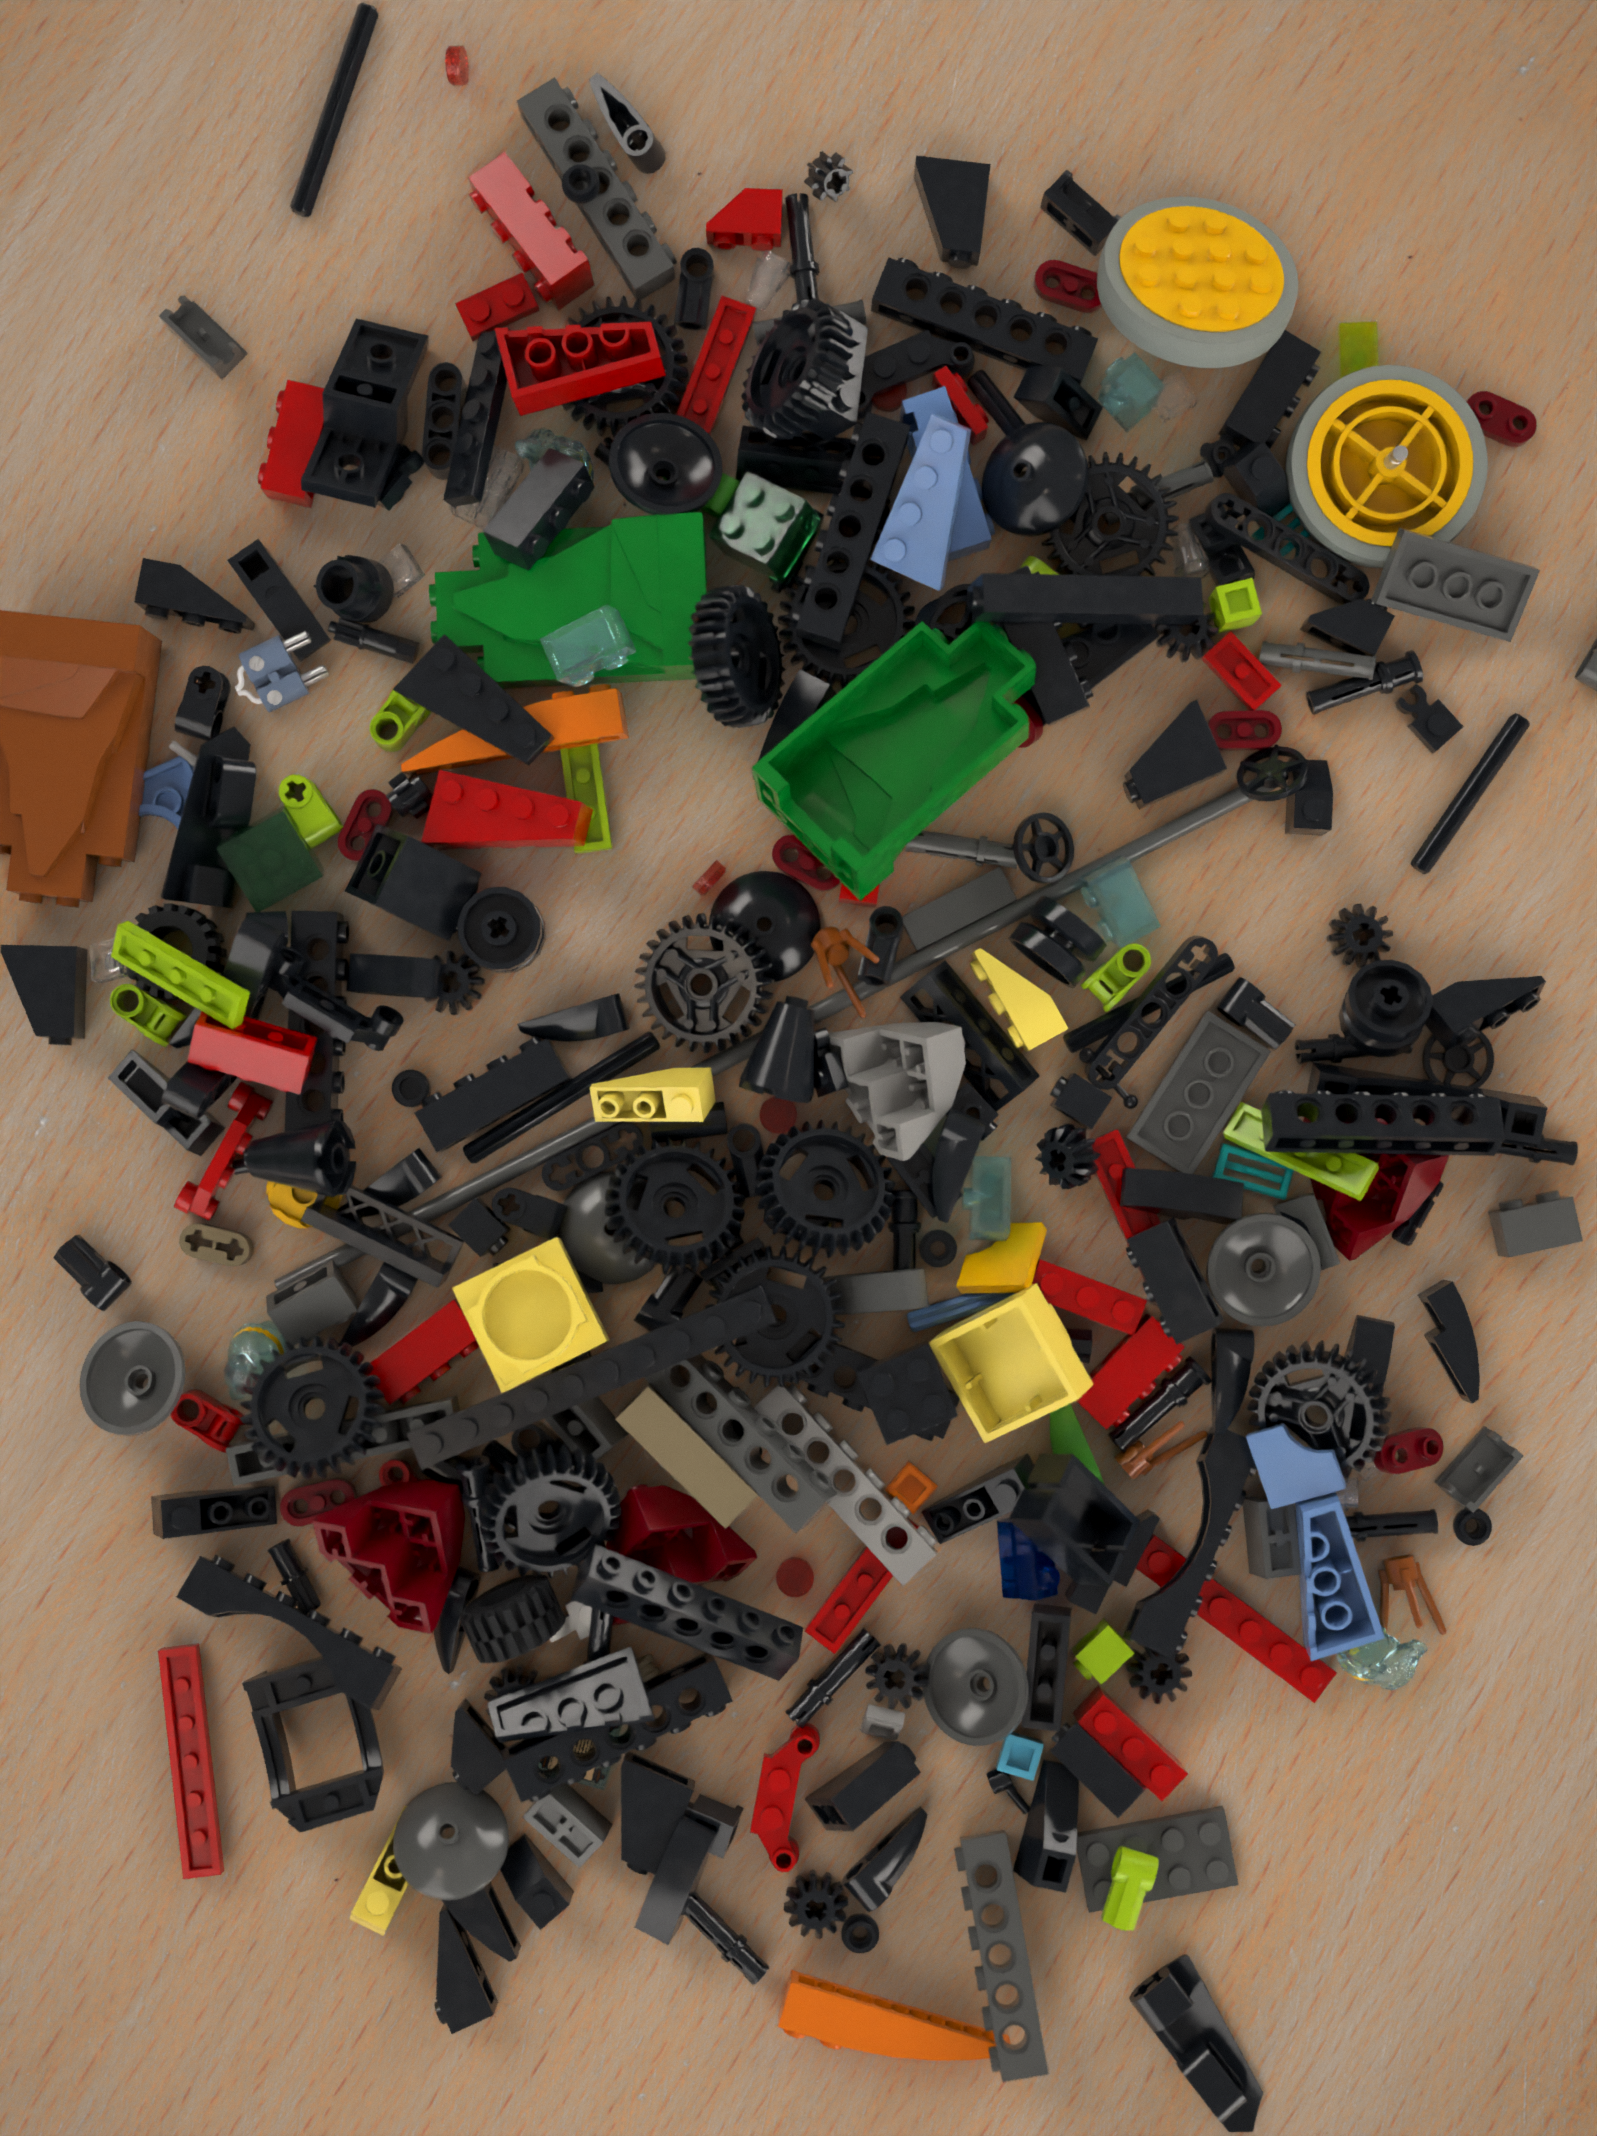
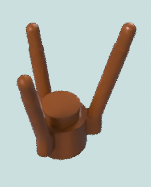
M826 927L820 930L811 942V947L817 955L826 986L832 988L834 985L828 966L830 964L837 973L859 1016L865 1018L867 1014L841 964L849 957V945L873 963H878L880 958L855 939L847 928L839 931L836 927Z
M1179 1421L1149 1446L1146 1447L1138 1440L1125 1453L1120 1451L1114 1458L1135 1480L1141 1473L1146 1476L1153 1468L1206 1438L1208 1434L1203 1430L1154 1458L1153 1453L1184 1428V1422Z
M1410 1554L1384 1559L1385 1569L1378 1570L1381 1583L1379 1622L1384 1637L1387 1636L1389 1584L1393 1585L1395 1591H1406L1415 1625L1421 1629L1423 1622L1414 1587L1417 1584L1439 1633L1442 1635L1446 1634V1628L1424 1581L1419 1562H1415L1414 1556Z

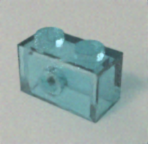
M1135 352L1126 360L1122 356L1119 357L1106 369L1105 374L1107 376L1100 383L1102 389L1097 399L1126 433L1155 408L1165 388L1161 380Z
M605 605L540 638L557 680L573 685V687H578L594 679L593 674L605 667L607 670H612L624 665L628 661L627 656L636 652L619 610L609 605Z
M1119 855L1080 876L1085 886L1080 889L1081 894L1090 909L1096 908L1101 919L1096 924L1106 942L1111 940L1122 948L1161 927L1128 859Z
M974 1156L970 1167V1187H963L962 1210H969L968 1240L1006 1241L1010 1234L1011 1157Z

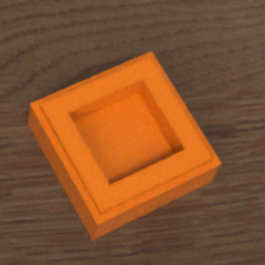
M908 1460L884 1490L893 1498L897 1496L910 1510L911 1514L914 1515L938 1486Z

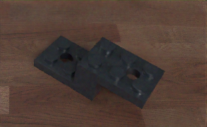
M356 318L322 393L324 428L302 475V490L376 508L408 431L407 397L428 350V335ZM380 355L389 357L387 359H377ZM347 465H355L358 467L353 470L343 469Z

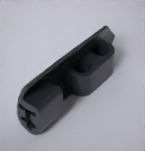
M235 727L227 729L200 745L161 893L162 899L233 908L241 832L246 831L250 823L256 780L255 763L248 761L251 744Z
M1183 1954L1139 1984L1131 1993L1129 2001L1176 2060L1178 2068L1228 2132H1253L1263 2091L1193 1962L1187 1954Z

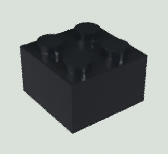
M927 1341L856 1369L886 1445L958 1416Z

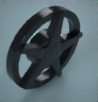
M1277 744L1274 747L1259 750L1240 762L1237 771L1239 789L1245 796L1257 801H1276L1286 798L1297 792L1305 784L1309 773L1307 761L1299 751L1289 747H1279ZM1279 756H1286L1295 760L1283 762L1279 760ZM1270 757L1269 760L1263 763H1256L1259 760ZM1302 768L1299 777L1288 786L1286 783L1288 772ZM1246 771L1257 773V777L1247 786L1243 781ZM1261 786L1265 788H1281L1272 792L1256 791Z
M1042 812L1026 817L1017 827L1012 848L1016 862L1023 874L1031 881L1037 883H1051L1063 878L1069 871L1074 857L1073 839L1066 824L1057 816ZM1038 819L1051 822L1059 831L1054 834L1043 833ZM1031 824L1033 837L1029 843H1022L1024 833ZM1061 837L1065 845L1063 863L1057 857L1059 854L1058 840ZM1023 851L1029 852L1033 859L1032 869L1027 864ZM1049 862L1058 869V872L1050 877L1039 875L1043 863Z
M1480 1032L1478 1038L1481 1042L1471 1047L1467 1045L1462 1047L1458 1044L1448 1051L1444 1050L1443 1053H1430L1436 1041V1037L1432 1034L1428 1038L1422 1054L1423 1068L1428 1079L1441 1082L1432 1071L1430 1065L1431 1058L1442 1061L1443 1066L1447 1069L1444 1083H1450L1455 1074L1466 1072L1477 1080L1469 1085V1087L1479 1088L1487 1081L1494 1066V1051L1489 1039L1483 1032ZM1484 1047L1486 1051V1066L1480 1076L1472 1066L1475 1061L1474 1053Z

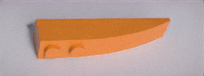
M601 684L589 687V693L574 695V691H561L552 694L551 700L523 706L555 738L540 754L560 751V749L564 748L571 749L595 743L600 744L628 739L629 733L622 693L617 688L611 689L610 684ZM462 729L434 743L402 763L401 770L409 776L415 773L422 775L439 772V770L445 771L514 759V757Z
M794 1970L790 1972L778 2013V2027L783 2028V2031L789 2036L805 2038L806 2035L819 2039L822 2045L836 2050L845 2047L888 2057L928 2061H969L990 2059L988 2047L996 2046L992 2030L985 2031V2028ZM1003 2034L1004 2041L1011 2044L1009 2036Z

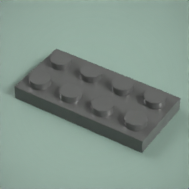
M1399 528L1371 600L1378 605L1511 642L1540 570L1533 566Z
M1205 1011L1125 1138L1176 1171L1194 1174L1271 1051L1216 1015Z
M1222 1806L1077 1832V1855L1089 1913L1104 1909L1112 1883V1864L1119 1846L1158 1857L1159 1864L1156 1879L1152 1889L1149 1892L1146 1891L1143 1903L1238 1885L1225 1810Z

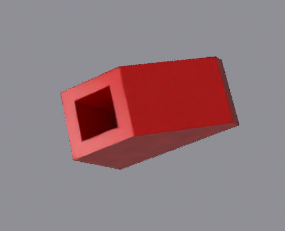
M744 188L706 223L707 244L714 245L715 248L722 250H731L736 246H751L756 251H770L773 247H781L783 189Z

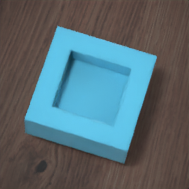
M1012 1732L1003 1740L996 1769L1034 1781L1044 1747L1043 1741Z

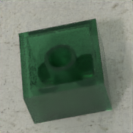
M747 472L708 536L724 555L783 583L821 522V518L806 499Z
M285 805L223 839L216 848L255 912L263 911L324 875V867L313 849L300 834L294 819Z

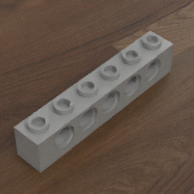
M793 1383L789 1387L784 1384L782 1388L778 1384L754 1409L760 1415L763 1414L769 1417L776 1424L777 1432L787 1442L794 1443L802 1450L805 1461L814 1470H820L830 1479L831 1487L837 1494L828 1504L901 1585L904 1586L937 1555L938 1551L933 1546L938 1541L923 1525L917 1529L907 1517L911 1512L897 1496L892 1500L889 1499L881 1490L885 1486L882 1479L871 1468L865 1472L855 1460L859 1457L858 1453L847 1441L843 1440L840 1444L829 1433L833 1426L819 1411L813 1415L804 1406L808 1399ZM790 1413L799 1414L804 1422L802 1431L797 1435L788 1433L784 1427V1420ZM815 1441H822L829 1447L830 1454L824 1463H817L810 1457L809 1450ZM842 1469L851 1471L855 1476L856 1483L850 1491L840 1490L835 1483V1476ZM874 1498L879 1501L882 1507L879 1518L871 1520L863 1516L861 1504L864 1499ZM901 1527L906 1531L908 1542L904 1547L895 1548L888 1543L887 1532L890 1528Z

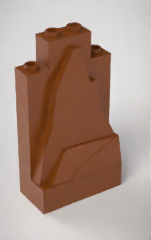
M0 610V854L11 855L6 890L19 894V901L42 904L43 897L56 898V905L79 908L80 901L93 903L97 864L121 867L122 861L135 862L141 817L139 816V808L142 805L145 785L143 776L147 769L162 641L140 625Z

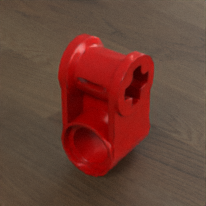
M198 1389L189 1390L181 1394L176 1407L170 1414L172 1420L178 1426L196 1435L210 1447L226 1453V1448L231 1446L230 1442L239 1427L246 1425L240 1419L245 1416L242 1412L221 1403ZM186 1399L194 1400L198 1404V1417L192 1418L185 1414L183 1403ZM227 1422V1425L225 1426L224 1430L222 1431V1433H220L225 1423Z

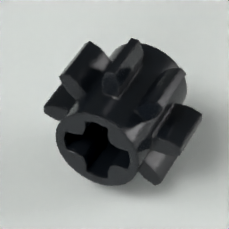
M821 151L818 158L812 163L807 164L809 167V177L804 180V183L813 189L812 195L820 201L825 199L827 195L834 202H837L838 196L850 190L849 176L853 174V170L844 165L845 158L836 152L830 158Z
M400 772L388 781L393 790L386 797L402 818L411 812L418 819L429 810L430 807L426 800L432 797L433 794L417 773L408 778L403 772Z

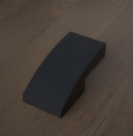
M1223 505L1218 508L1221 510L1220 518L1225 520L1229 517ZM1205 513L1189 519V526L1198 549L1217 587L1250 578L1254 579L1255 570L1240 544L1209 526L1205 519Z

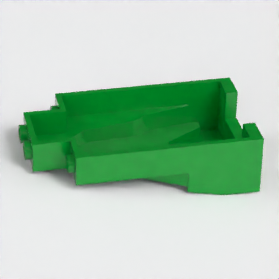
M703 513L656 514L611 519L612 524L606 527L565 528L559 532L547 547L545 554L535 562L529 571L495 555L484 533H478L479 545L472 546L474 568L480 567V570L435 572V584H429L431 607H436L437 621H431L432 643L435 644L445 634L464 653H483L484 656H478L477 665L502 689L696 679V675L691 673L694 670L693 660L689 659L692 656V647L688 642L692 639V634L688 628L694 624L691 615L696 612V603L700 601L703 594H707L706 537Z
M921 621L751 767L757 798L861 901L894 872V861L912 839L1028 739L1029 718L1026 712L1013 702L1035 684V662L1024 649L1018 650L1009 642L1005 631L997 624L991 625L989 622H975L949 645L947 638L940 630L936 628L932 630Z

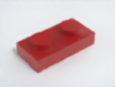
M523 272L455 303L472 341L479 339V334L493 331L495 330L494 328H503L540 311Z
M944 366L934 373L932 387L935 390L946 386L958 424L971 429L969 441L974 446L986 437L987 423H989L988 417L983 408L978 403L973 405L966 395L968 389L958 373L952 374L948 367Z
M1232 631L1201 658L1249 711H1255L1282 686Z

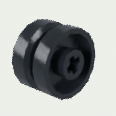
M490 887L474 894L463 906L458 919V939L464 952L478 965L497 973H514L530 966L540 955L546 940L545 922L539 909L521 892L507 887ZM505 925L509 930L506 937L502 935L498 937L497 929L499 926Z
M1042 895L1029 911L1031 919L1038 927L1030 923L1021 922L1008 939L1024 956L1047 974L1064 985L1075 988L1086 973L1082 962L1077 957L1085 961L1094 962L1107 945L1077 915L1054 900Z
M1378 960L1367 964L1352 977L1348 991L1343 999L1339 1012L1341 1031L1351 1045L1368 1055L1394 1057L1408 1051L1418 1040L1423 1026L1430 1015L1433 1004L1431 987L1423 975L1409 964L1395 960Z

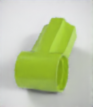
M1124 1846L1118 1847L1112 1864V1883L1101 1915L1102 1921L1120 1930L1134 1931L1146 1891L1149 1892L1152 1889L1156 1879L1159 1864L1158 1857Z

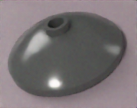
M614 1171L596 1174L579 1183L569 1193L563 1203L568 1207L558 1231V1237L562 1239L575 1269L605 1284L628 1283L650 1272L648 1270V1259L643 1258L638 1264H635L636 1251L632 1250L624 1255L622 1250L626 1241L614 1243V1236L606 1233L605 1226L609 1217L604 1214L605 1205L608 1203L605 1201V1194L607 1189H610L608 1183L611 1175L616 1174ZM638 1178L633 1183L626 1203L627 1208L638 1211L647 1184L645 1180ZM665 1204L663 1206V1210L669 1216V1212Z
M1273 1213L1250 1214L1229 1224L1215 1239L1210 1249L1206 1266L1208 1286L1217 1304L1232 1318L1248 1325L1261 1327L1284 1323L1303 1311L1316 1293L1321 1273L1319 1253L1310 1235L1291 1219ZM1262 1259V1268L1258 1271H1253V1261Z
M142 1321L118 1325L100 1337L89 1351L80 1375L81 1401L89 1418L101 1429L122 1436L139 1435L161 1424L176 1407L185 1384V1360L178 1342L165 1329ZM146 1378H149V1379H148V1384H147V1386L144 1388V1387H143V1383H144V1381H145Z
M966 1628L954 1631L943 1637L933 1647L926 1660L929 1669L923 1673V1676L930 1679V1684L927 1687H923V1693L928 1711L937 1726L952 1739L971 1746L993 1744L1010 1735L1024 1716L1029 1693L1027 1674L1014 1648L1001 1636L981 1628ZM985 1677L990 1682L989 1690L983 1684Z
M457 1782L439 1784L415 1797L401 1814L394 1833V1857L402 1876L416 1891L433 1899L457 1900L477 1893L487 1886L498 1874L507 1855L509 1830L506 1818L499 1804L484 1790L475 1795L470 1788L465 1790ZM453 1828L455 1833L451 1838L444 1839L441 1837L444 1829Z

